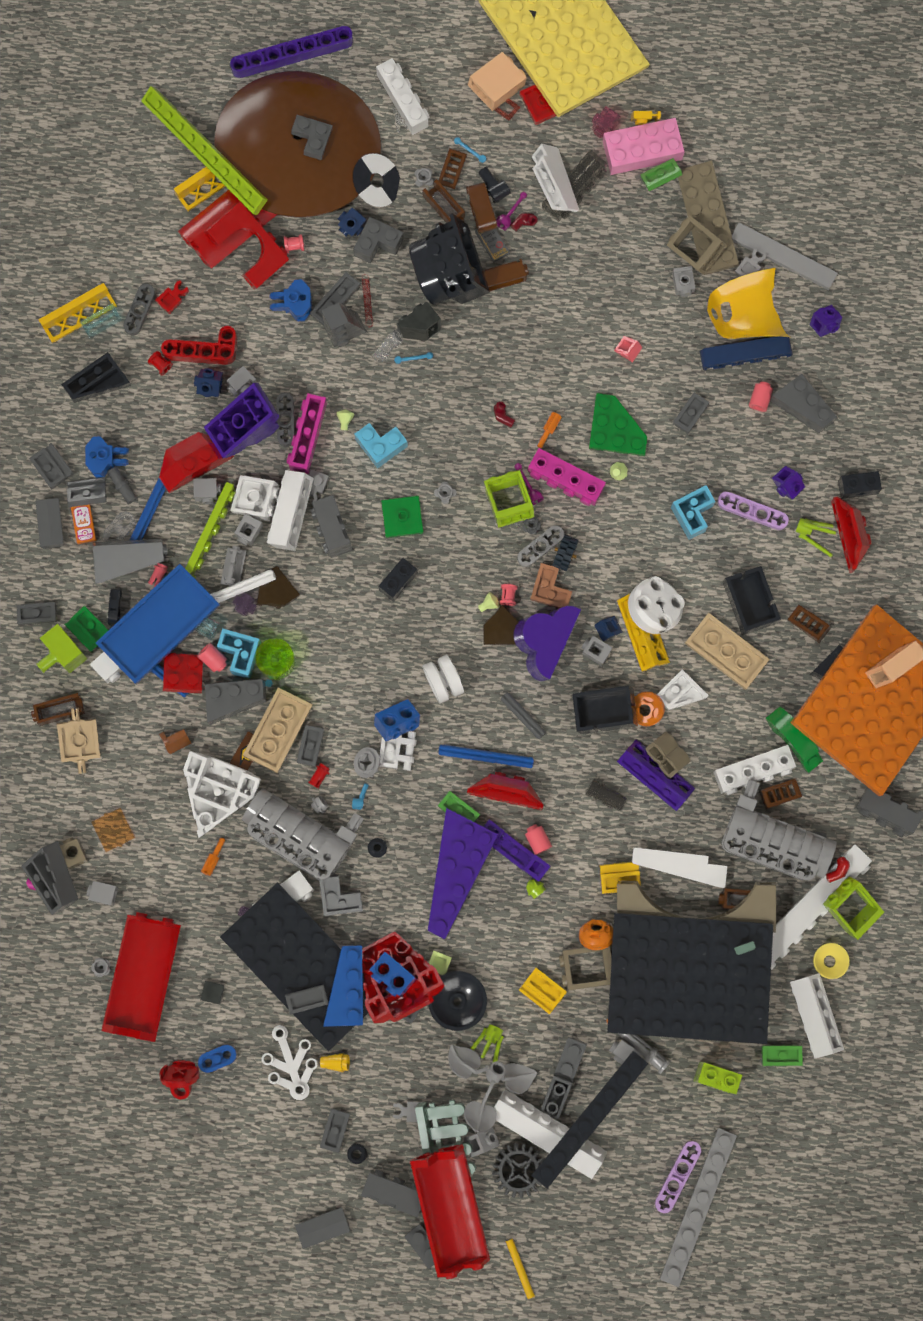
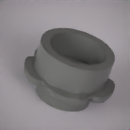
M534 516L533 518L523 520L524 525L522 528L525 532L536 534L540 530L541 523L537 517Z

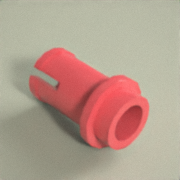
M160 563L154 565L155 569L148 584L153 585L155 579H157L154 585L156 586L162 581L165 573H168V567Z

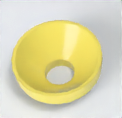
M827 943L820 946L813 957L815 970L827 979H837L843 976L849 967L850 960L847 951L835 943ZM826 956L834 957L835 965L833 967L825 966L824 958Z

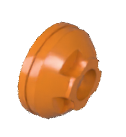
M649 691L641 692L635 696L636 706L632 707L636 709L638 724L641 726H653L660 722L665 712V706L660 696ZM643 704L650 707L651 711L647 716L640 713V707Z
M590 920L580 928L579 941L585 948L590 950L608 948L613 943V927L603 920ZM595 925L602 927L597 931L591 929Z

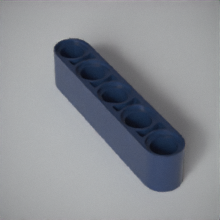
M782 336L708 347L699 351L704 371L707 368L719 369L725 368L726 365H744L745 362L756 363L762 362L763 359H768L769 361L781 359L780 357L782 356L790 357L793 355L790 337Z

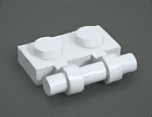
M409 731L408 738H402V735H400L398 738L387 742L382 737L381 758L379 759L381 765L379 767L398 769L399 761L404 762L403 770L411 771V765L414 763L415 758L413 757L414 746L417 743V740H415L416 732ZM401 744L406 745L405 755H399Z

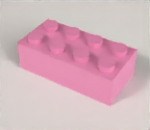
M676 118L606 132L603 135V145L611 175L660 165L672 158L675 161H679L684 156V148Z

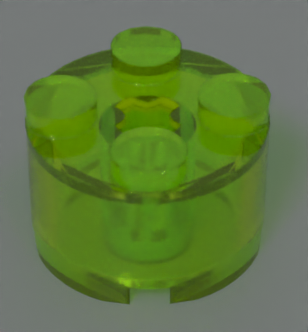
M277 638L268 639L262 642L256 650V664L265 677L272 680H280L287 677L293 671L295 655L291 646L286 641ZM273 656H274L275 658L278 657V658H279V661H278V662H276V661L273 662L272 657H273Z

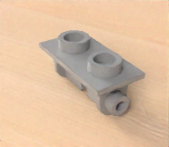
M237 546L227 548L220 584L231 586L241 581L246 550H241Z

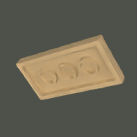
M710 613L706 615L685 642L687 646L745 690L770 660Z
M278 688L243 757L278 774L313 704Z

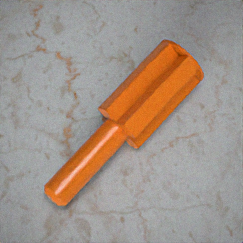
M552 412L543 428L545 432L537 445L538 448H542L549 434L554 433L562 418L559 414Z
M221 837L213 853L209 854L201 870L203 874L207 876L212 875L219 860V852L225 842L224 838Z

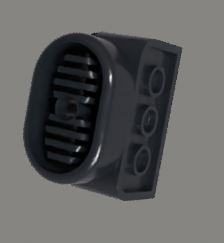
M453 213L449 214L450 222L445 224L441 222L436 223V228L432 229L428 236L411 243L409 246V254L419 286L426 299L432 305L440 304L449 299H453L459 304H464L490 293L469 226Z

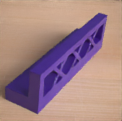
M636 739L617 761L675 811L681 807L695 790L691 784L677 773L671 779L665 777L659 764L648 755L646 747ZM635 747L636 749H638L641 752V754L635 752L633 748ZM649 761H652L654 764H656V767H653ZM679 786H682V787L685 788L688 792H687V793L683 792V791L680 789Z

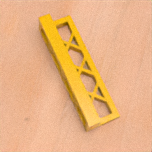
M207 167L174 188L175 195L188 212L226 187L223 183L215 182L216 176ZM204 184L211 185L210 192L207 194L199 193L200 187ZM189 194L196 195L195 202L188 206L183 198Z
M102 283L38 320L51 342L54 343L114 309L117 305L105 284ZM107 296L111 305L105 308L99 307V301ZM87 307L94 308L93 315L90 317L82 316L83 310ZM71 316L77 317L76 325H66L67 318ZM55 325L62 327L60 334L55 337L48 330Z
M630 594L617 600L641 671H647L656 666L670 663L660 634H652L655 642H653L650 637L651 633L642 630L633 621L628 609ZM656 652L660 654L661 661L658 660Z

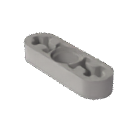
M552 526L519 552L518 563L522 567L533 565L562 541L564 537L563 529L559 526ZM551 531H559V539L554 537L550 540L552 545H549L547 539H549L552 536ZM536 543H545L546 549L542 552L537 551L535 548ZM532 548L533 552L538 556L535 557V555L533 554L529 558L530 562H523L522 555H529L531 553V550L529 549Z

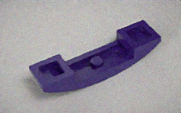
M490 819L483 826L498 834L493 848L539 882L550 869V865L505 833L503 829Z

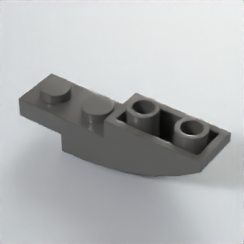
M569 1036L540 1110L557 1120L560 1117L587 1043Z

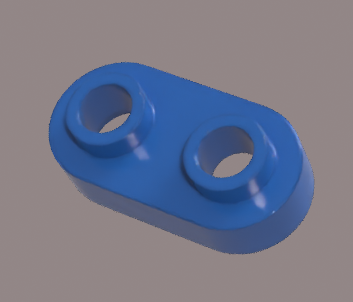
M231 1045L220 1046L202 1054L199 1057L198 1066L205 1073L216 1071L232 1064L236 1060L237 1052ZM225 1051L230 1052V1058H224L223 1054ZM207 1059L212 1060V1065L209 1067L205 1065Z

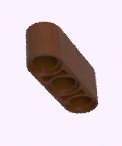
M485 183L467 186L466 192L469 194V203L478 233L497 229L495 215Z

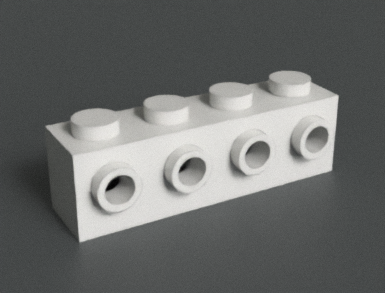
M393 58L376 66L379 80L411 134L414 135L427 128L428 119L430 118L425 108L422 109L420 106L421 101L416 93L413 94L408 78L404 79L399 63H395Z
M285 470L267 543L275 548L296 551L314 479L306 473Z
M786 745L717 769L713 773L721 794L727 793L728 796L737 793V788L744 786L746 789L749 780L755 782L763 780V783L774 780V775L781 773V776L791 774L796 764L789 746Z
M820 973L790 982L814 1058L844 1050Z

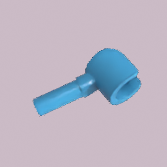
M364 783L359 799L353 798L352 809L360 810L363 808L368 784Z

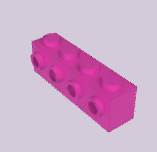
M307 393L306 400L303 399L301 405L302 416L298 417L296 428H298L297 435L293 436L291 444L293 450L292 453L288 454L287 464H289L291 471L309 474L327 406L326 397Z
M538 448L528 467L529 475L536 480L541 478L547 481L546 484L548 486L564 490L563 493L569 497L576 496L580 498V502L587 506H590V504L595 506L606 482L540 448Z

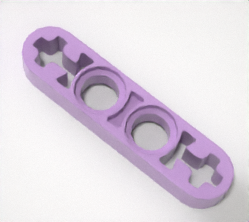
M730 492L720 494L717 501L718 506L725 511L776 530H783L789 521L788 516L781 511ZM729 497V501L733 503L735 499L738 500L735 509L732 508L733 504L731 503L724 505V501L721 498ZM746 503L749 506V511L741 512L739 505ZM758 510H764L767 513V517L759 519L756 513ZM771 513H773L774 515L772 518L778 519L779 517H782V521L785 523H781V525L779 526L777 525L776 520L772 519L771 523L767 521L769 520Z
M688 1141L682 1147L655 1200V1207L659 1212H670L700 1156L701 1147L697 1142ZM692 1145H695V1150L697 1151V1153H692L689 1158L693 1160L692 1164L685 1159H681L682 1155L687 1157L689 1151L686 1150L687 1147H692ZM681 1162H685L688 1166V1170L684 1174H680L677 1171V1165ZM671 1180H676L679 1184V1188L675 1192H671L668 1189V1183ZM665 1190L668 1194L674 1195L675 1197L673 1198V1200L669 1197L667 1201L669 1207H664L662 1210L660 1209L661 1205L659 1204V1201L665 1200L667 1196L663 1194Z

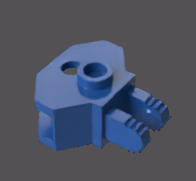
M302 279L294 280L288 289H284V292H272L270 294V298L273 300H284V303L271 304L270 309L272 311L290 313L297 322L305 321L312 311L310 287Z
M101 436L92 437L85 446V464L95 478L105 477L108 471L115 466H126L129 464L127 459H115V455L128 454L129 449L125 447L113 448L112 445H107Z

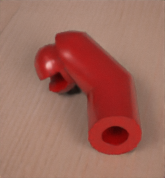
M839 857L836 870L826 874L828 883L846 876L850 867V862L846 857Z

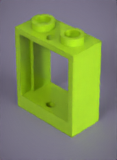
M520 470L510 471L498 477H490L484 481L485 492L498 528L534 517V508ZM518 485L525 504L498 511L492 492Z
M850 876L823 903L841 927L857 940L884 913L883 909L863 885ZM856 891L867 905L848 924L837 909Z
M699 1062L693 1081L737 1095L742 1075L705 1062Z

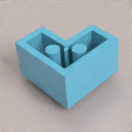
M369 423L354 434L355 440L377 469L408 447L407 440L397 427L380 437Z
M707 485L672 503L671 509L688 540L707 530L708 526L701 513L712 508L715 504V500Z
M222 628L217 648L219 651L234 655L230 672L233 675L250 679L261 646L260 639Z

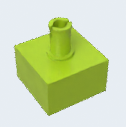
M56 624L40 637V640L50 650L47 656L36 663L43 673L56 662L60 663L71 673L87 660V657L59 624Z

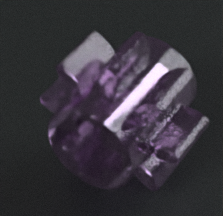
M242 593L241 597L236 595L232 602L235 605L234 611L243 616H247L248 612L253 615L257 607L253 604L255 599L245 593Z

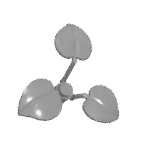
M453 1044L449 1049L448 1061L454 1074L467 1079L472 1075V1072L477 1075L486 1071V1078L490 1082L482 1103L472 1101L466 1105L464 1110V1118L467 1124L477 1133L487 1132L496 1121L495 1109L492 1106L485 1105L495 1083H498L500 1080L505 1081V1086L509 1091L522 1094L530 1088L537 1075V1072L529 1067L515 1063L504 1065L499 1061L493 1062L491 1066L486 1065L485 1068L479 1069L481 1061L475 1051Z

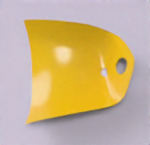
M775 268L735 278L716 288L710 294L707 311L720 336L727 339L761 336L790 337L784 331L779 315L773 305L771 292L774 288ZM724 302H729L731 306L732 317L729 322L723 321L721 304ZM712 308L716 311L718 319L713 317Z

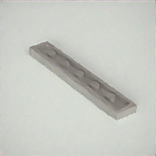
M738 223L732 234L733 242L751 251L758 248L757 254L763 256L765 253L766 259L827 290L830 289L838 274L828 267L741 223Z

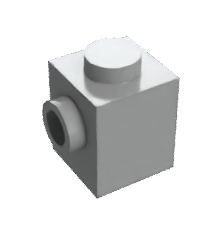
M216 478L193 479L194 499L196 502L202 501L203 504H213L214 501L218 500L222 487L221 484H218Z
M493 1127L485 1133H476L464 1138L465 1142L472 1145L471 1158L500 1146Z

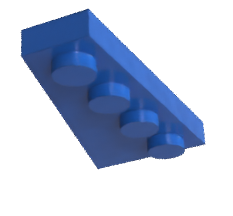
M362 945L341 947L323 1026L363 1025Z

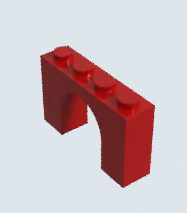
M238 202L204 233L216 247L238 230H247L258 238L261 245L260 257L256 263L241 275L253 289H257L289 260L287 257L288 252L282 246L279 247L275 243L276 238L272 233L266 232L263 229L264 225L257 217L254 218L250 213L251 211L244 204Z

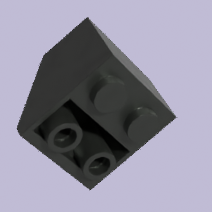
M425 302L423 305L420 303L413 309L411 314L408 316L406 314L398 320V336L400 338L427 341L441 330V318L428 302Z

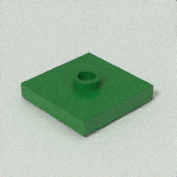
M419 496L381 500L386 538L423 534Z

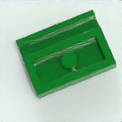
M85 606L71 620L64 624L91 653L98 647L96 642L109 631Z

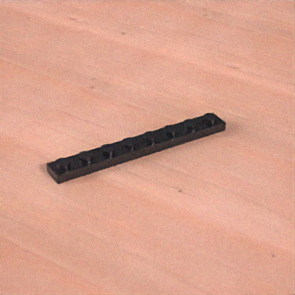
M634 1051L630 1053L531 1175L546 1189H548L646 1068L648 1063Z

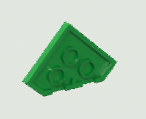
M596 393L589 449L645 456L646 434L616 396Z

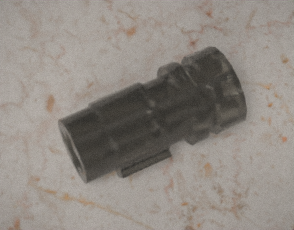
M595 778L592 779L585 792L586 796L590 798L592 796L593 800H599L602 804L621 811L627 799L619 792L606 787L603 782L600 784L599 780Z

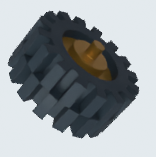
M565 534L559 548L555 547L554 551H557L552 566L567 571L572 558L576 559L577 557L574 552L579 540Z

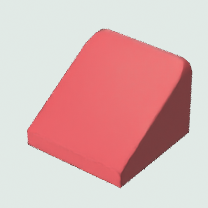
M623 336L614 351L633 362L641 351L642 346L637 340Z

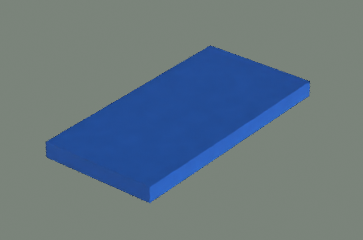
M179 564L107 631L96 644L137 685L211 615L220 604Z

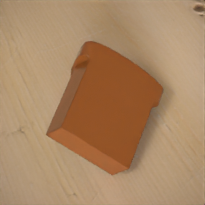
M184 729L169 737L166 736L164 731L159 733L169 754L192 744Z

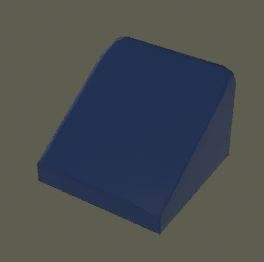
M615 616L600 620L594 625L603 642L623 632Z

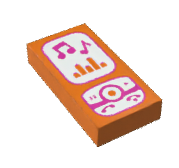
M91 505L71 507L77 544L97 541Z

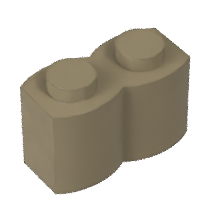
M667 732L663 733L646 748L648 755L659 764L663 773L670 778L691 761L687 753L678 747L675 739Z

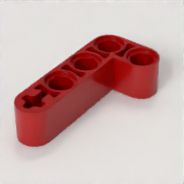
M224 326L219 331L218 343L170 339L162 343L161 351L163 356L169 361L230 365L236 358L237 335L233 327ZM226 334L233 335L231 339H224ZM187 349L194 350L190 355L185 354ZM207 350L212 351L210 356H204L203 354ZM228 351L231 353L229 357H222L224 352Z

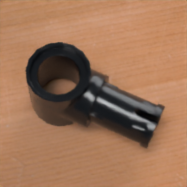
M487 167L479 171V176L487 185L488 195H491L494 200L493 203L496 204L511 194L506 182L495 178Z

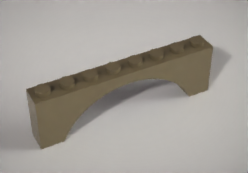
M638 881L617 882V913L688 918L670 913L659 907L645 894ZM755 882L749 894L734 908L716 916L695 919L773 924V933H776V882Z

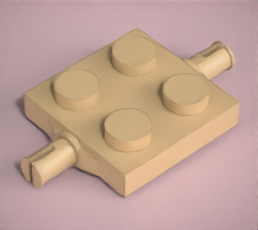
M71 708L72 720L57 723L61 762H76L78 764V773L82 774L81 766L83 773L87 772L85 761L100 758L96 719H80L79 708H75L76 715L74 708Z

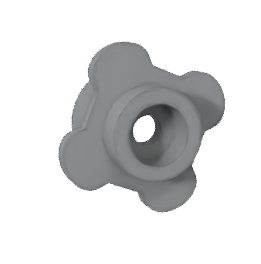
M422 168L415 171L414 174L417 178L416 186L433 185L431 177L433 171L430 168Z
M442 482L441 486L434 490V496L439 497L443 504H448L449 500L456 496V490L452 489L448 482Z

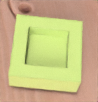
M433 951L429 964L436 968L438 974L444 975L448 970L452 957Z

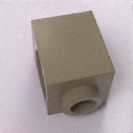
M72 837L62 842L63 845L60 848L69 869L88 862L80 840ZM76 847L78 850L77 855L70 857L69 850Z

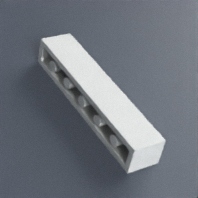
M504 1089L494 1106L496 1121L548 1153L552 1151L569 1130L566 1125L561 1124ZM586 1140L569 1161L568 1165L592 1179L602 1165L607 1151L599 1145Z

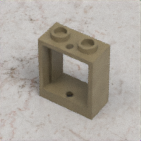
M692 216L683 220L681 227L670 237L667 244L669 248L703 275L707 273L728 246ZM694 226L714 240L697 262L677 248Z
M610 946L603 950L580 948L562 951V955L559 956L560 967H564L565 975H562L563 987H567V991L610 985L612 961ZM601 951L605 980L572 985L568 955Z

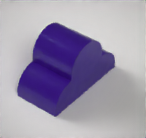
M253 383L205 425L204 429L222 458H228L241 452L247 446L255 445L271 436L279 427L277 423L279 414L260 384Z
M565 606L549 614L538 613L529 616L517 624L514 630V641L522 652L528 654L526 666L534 679L545 681L551 678L581 609L574 606Z

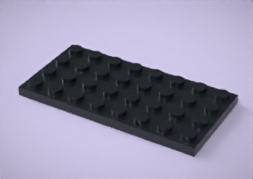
M277 882L231 925L220 938L287 1009L286 994L319 985H324L329 1003L341 949ZM363 987V1018L368 1014V1010H367V1008H366V1006H365L366 994H365L364 987ZM328 1005L294 1013L293 1015L328 1052L354 1027L323 1026Z

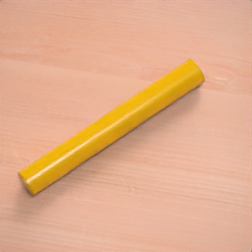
M510 1239L505 1242L527 1299L535 1297L514 1240Z

